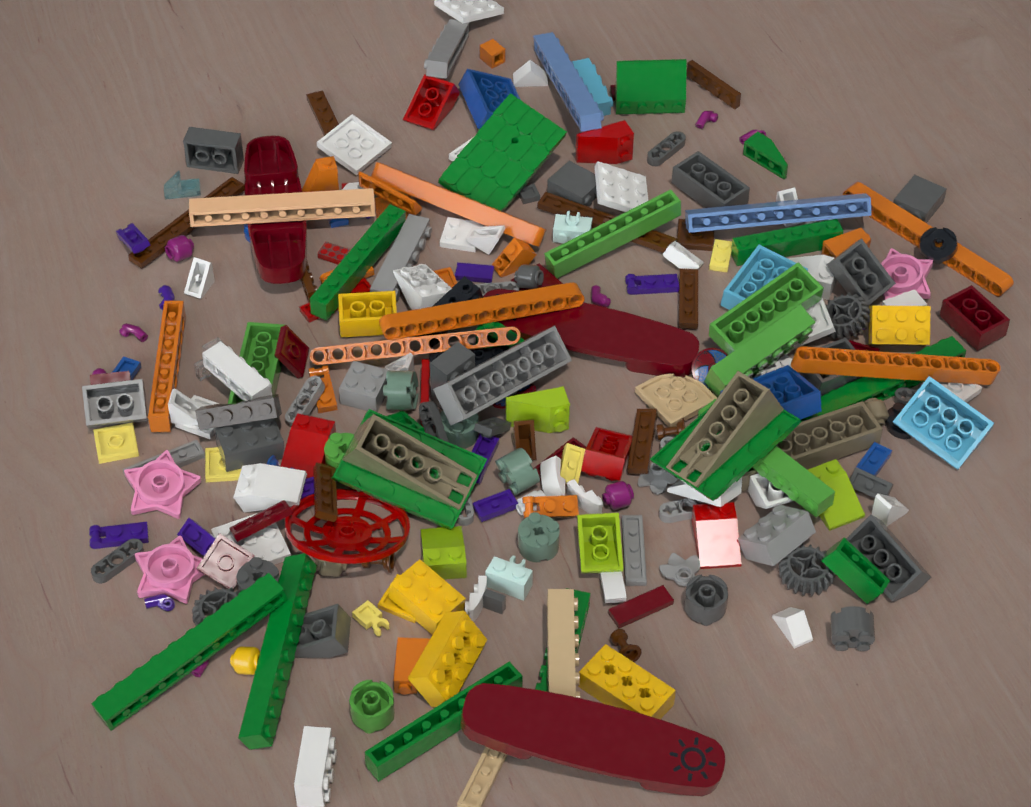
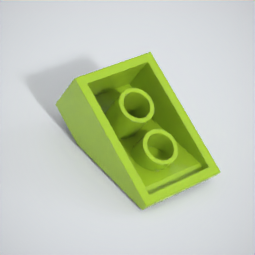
M564 386L506 397V421L511 422V427H514V421L534 420V429L538 432L555 433L569 430L570 403Z
M837 459L808 469L809 472L835 491L833 505L819 515L829 531L865 517V513L848 475Z
M619 513L577 515L581 574L622 572L623 557Z
M454 526L451 530L444 527L420 529L423 562L444 580L467 578L462 526Z

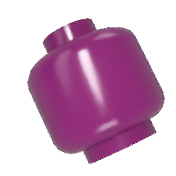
M184 235L168 240L167 246H165L168 258L176 262L191 257L194 249L193 241Z
M619 481L607 485L602 498L605 505H609L611 509L617 510L629 506L632 499H634V493L630 484Z

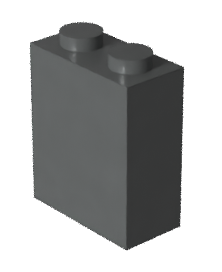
M569 160L547 180V192L584 206H590L597 198L595 174Z
M914 174L894 198L893 203L927 223L943 204L947 188Z

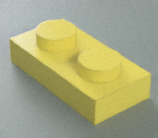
M715 239L709 270L728 272L732 241Z
M569 443L564 446L560 476L565 479V485L573 479L577 483L579 482L585 449Z

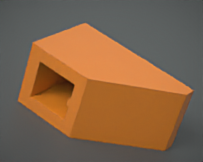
M514 237L492 263V266H494L500 277H505L515 273L521 265L530 264L537 254L528 243Z

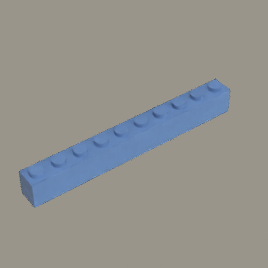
M553 32L534 35V51L580 131L602 128L603 112L599 110L597 102H594L593 95L589 93L587 85H584L583 78L579 77L578 70L574 68L573 62L569 60L568 53H565L564 47L560 45L559 38H556Z
M863 193L685 210L686 229L690 233L871 216V197Z

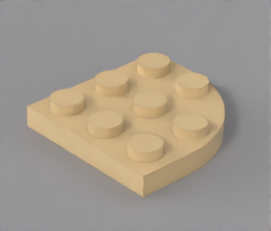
M664 374L635 387V393L651 409H657V416L668 427L676 426L677 422L681 421L682 418L686 421L694 417L700 409L714 399H717L703 383L690 376L683 378L676 377L674 374Z

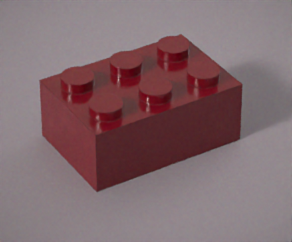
M972 285L944 299L939 315L977 351L1006 336L1010 319Z

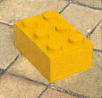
M395 291L338 294L341 337L383 335L379 326L380 318L387 314L397 313Z
M869 306L868 344L930 345L931 306Z
M420 559L390 583L389 598L401 609L413 616L415 621L432 635L445 612L464 611L466 598Z

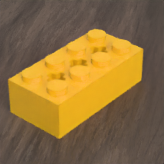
M465 611L445 612L408 677L409 681L431 707H437L458 694L488 640Z
M607 644L579 671L580 681L578 687L603 704L634 711L660 720L674 705L676 693L674 688Z

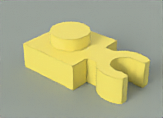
M368 600L352 612V617L366 630L372 626L377 636H381V629L379 627L383 626L387 630L390 629L388 620L382 617V612Z

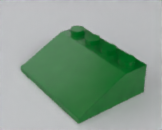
M687 60L617 61L615 82L616 115L685 113Z

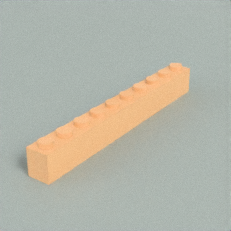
M373 188L189 199L191 227L375 216Z

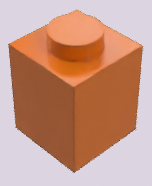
M491 39L480 45V59L493 69L505 63V48L494 39Z

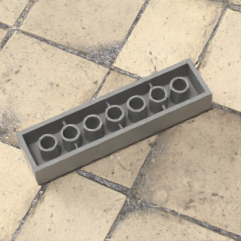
M553 326L434 388L433 391L450 425H453L569 363L572 359L556 327Z

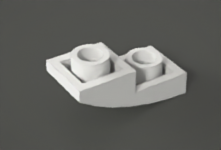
M556 455L540 464L541 481L545 496H565V479L560 476L561 459Z
M575 479L567 482V496L577 495L579 508L588 514H602L603 501L599 496H596L592 490L585 492L583 486H579Z
M622 572L599 573L605 603L625 602L627 597Z
M487 576L478 577V584H474V593H470L469 601H465V612L469 614L473 622L478 618L483 608V594L487 589Z

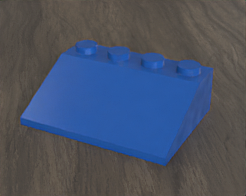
M467 69L458 84L478 129L485 124L510 93L516 96L517 99H520L512 80L502 76Z
M789 365L753 378L756 382L770 389L784 410L800 420L822 411L821 391Z

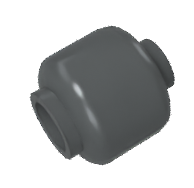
M523 264L516 270L514 279L522 289H536L543 283L544 274L537 265Z

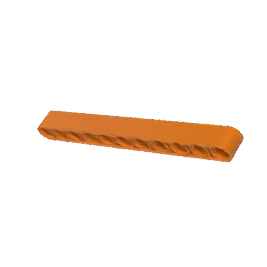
M375 163L371 177L381 183L482 225L505 226L503 233L540 247L546 229L385 164Z
M861 182L854 183L843 192V195L863 193L871 197V216L869 217L920 248V239L923 233L933 228ZM936 242L935 247H941L943 243ZM957 243L958 250L955 255L949 260L942 262L998 297L1003 295L1014 284L1009 274Z
M574 282L387 314L380 318L379 326L387 340H395L575 308L582 305L585 298L579 286Z
M504 327L318 347L311 351L310 360L316 365L398 357L409 353L417 355L445 352L452 347L449 344V339L452 336L458 337L459 343L468 349L510 345L520 340L521 333L516 327ZM509 330L517 332V339L515 341L507 339L506 335ZM490 332H495L498 335L497 342L490 343L487 336ZM471 334H476L479 338V342L476 345H471L468 342V337ZM437 338L440 341L438 349L430 347L431 339ZM414 340L419 341L421 344V348L418 351H413L410 347L411 342ZM395 342L401 345L399 353H394L391 349L392 344ZM376 344L382 347L380 355H375L372 352V348ZM357 346L363 350V354L359 358L353 354V349ZM338 348L344 353L343 358L340 360L334 357V351ZM317 351L324 353V359L321 362L315 359Z
M807 346L799 347L791 361V367L800 373L925 381L930 376L937 382L991 385L1001 369L999 363L992 359Z

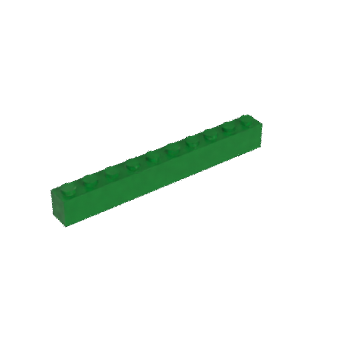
M950 336L911 354L965 357L967 350L953 336ZM861 377L821 396L822 411L803 418L801 421L803 422L862 401L864 402L870 398L885 401L895 396L898 388L910 389L925 381Z
M305 553L284 558L278 583L285 590L288 600L270 613L238 739L250 750L272 747L317 567L316 563Z
M270 573L258 578L253 585L242 590L230 602L224 603L219 610L205 617L200 624L189 629L177 641L171 642L166 649L152 656L147 663L136 668L124 680L117 682L105 694L99 695L91 703L94 710L110 731H112L286 602L288 599L285 590Z

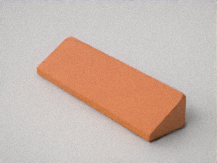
M361 171L358 172L360 187L364 189L373 188L375 195L412 215H417L422 210V207L415 200Z

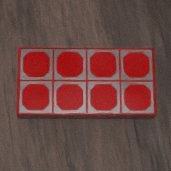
M325 242L317 255L320 259L339 264L351 249Z

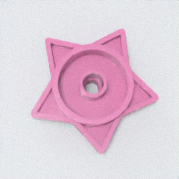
M891 248L881 265L896 284L883 294L884 300L914 289L923 299H930L931 292L925 279L933 266V260L916 259L911 255L901 254Z
M168 450L164 451L156 460L145 464L143 467L124 470L125 477L135 490L131 505L132 515L158 510L180 519L183 497L201 483L199 475L181 470L175 464Z
M178 536L169 544L161 545L152 551L135 553V559L143 572V577L137 590L139 598L165 594L187 604L193 582L205 575L196 569L202 558L192 555L187 549L182 536Z

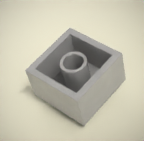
M353 361L339 387L340 404L365 411L371 409L378 412L385 398L383 386L387 384L386 373L390 370Z

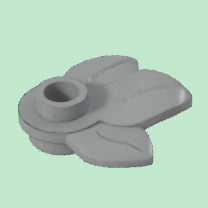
M652 462L649 473L640 475L638 486H650L652 493L658 495L666 490L668 484L676 483L677 478Z
M672 553L668 564L660 565L659 568L664 577L673 579L678 585L687 586L689 580L695 577V574L700 570V561L697 555L684 560L679 555Z

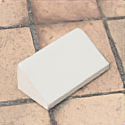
M676 241L672 242L663 253L666 259L680 269L699 270L704 264L701 259Z

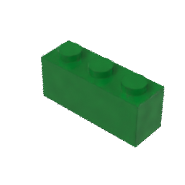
M845 537L830 547L821 560L866 604L881 595L890 582Z

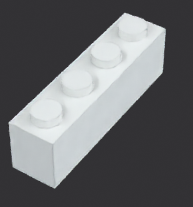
M220 341L202 353L204 367L243 401L272 395L271 382L267 378H263L254 367L251 368L242 357L237 356L231 347L226 346Z

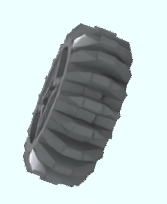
M850 292L846 296L841 293L840 297L834 295V299L828 300V304H825L836 331L829 334L828 337L831 336L834 340L846 337L849 340L851 336L856 337L857 333L863 334V329L868 328L870 309L863 297H859L857 294L852 296Z
M802 543L800 548L794 549L779 563V576L782 578V584H787L788 590L794 589L795 594L802 592L803 596L809 593L812 597L814 592L820 595L822 590L827 591L829 586L833 584L836 575L821 561L827 551L821 552L820 547L815 549L811 544L809 547H805Z
M223 585L222 589L214 587L213 591L206 590V595L200 594L199 600H195L192 609V619L195 626L204 620L205 615H212L224 603L230 602L238 596L240 591L234 592L232 587L226 590Z

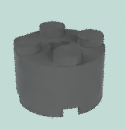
M259 557L252 558L238 570L236 575L238 590L241 592L249 588L258 578L264 577L268 573L279 582L278 568L267 560H262Z
M711 574L709 576L697 575L689 580L684 601V610L688 616L704 626H709L713 622L720 620L725 615L727 609L728 588L726 583L718 576Z
M849 606L841 608V612L837 614L836 611L831 614V640L836 650L846 651L848 648H857L859 651H868L870 649V645L875 641L874 615L871 611L869 614L866 612V608Z

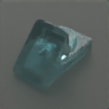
M180 170L164 184L165 200L201 196L200 180H181Z

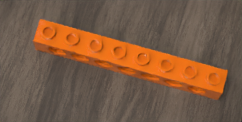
M164 301L148 413L151 432H171L172 423L168 402L172 389H177L186 320L184 301Z

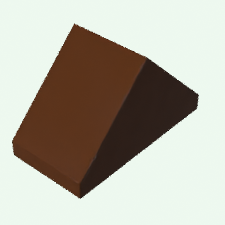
M534 420L514 421L515 449L523 448L531 460H537Z

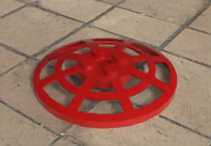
M336 489L337 500H358L355 509L337 508L338 515L351 514L352 516L337 517L335 522L327 521L323 528L314 525L321 520L315 517V515L307 522L297 518L296 516L303 510L315 505L314 494L301 499L299 505H293L291 507L293 514L285 518L287 538L297 549L314 558L342 564L367 563L388 557L404 546L410 533V520L403 509L355 489ZM366 502L385 508L392 514L382 519L374 513L363 509ZM362 516L371 519L376 523L370 525L367 521L361 519L360 517ZM398 518L403 527V536L391 537V530L388 524ZM292 523L304 528V538L306 541H298L291 533ZM380 528L383 529L384 537H372L373 531ZM310 531L322 534L323 539L312 540ZM370 543L380 544L370 551L365 548ZM388 543H397L389 549L381 551ZM328 545L335 550L334 552H329L319 546ZM357 551L360 554H343V552Z

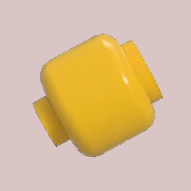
M238 647L230 658V664L237 674L254 675L260 650L257 647Z

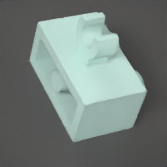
M567 211L566 215L556 214L553 227V243L564 244L591 230L592 218L580 217L579 212H577L576 216H570V211Z
M514 555L510 558V562L494 556L485 571L487 587L524 601L532 587L533 570L525 568V559L520 564H516V556Z

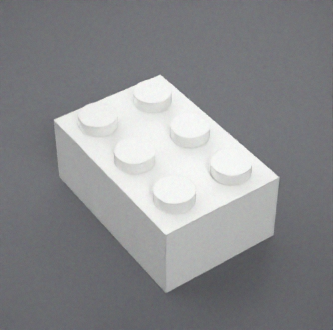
M304 726L294 782L297 807H325L326 802H330L331 788H329V782H333L334 778L332 763H336L337 749H335L336 738L332 737L331 728Z

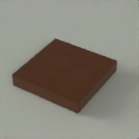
M678 219L677 242L687 250L713 251L714 230L689 233L686 229V219Z

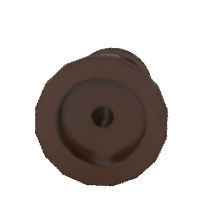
M684 418L678 421L674 427L664 428L663 424H657L658 440H662L665 435H678L684 430Z
M395 553L380 560L362 563V567L370 568L371 564H381L385 570L393 573Z
M624 629L613 631L610 635V640L613 645L621 648L619 653L633 662L637 661L642 654L641 648L638 645L626 642L628 635Z

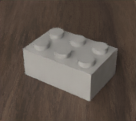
M142 379L82 386L86 426L89 429L149 421L145 385Z
M779 505L773 508V511L759 519L758 523L745 530L744 534L738 538L745 559L775 566L816 531L808 511Z

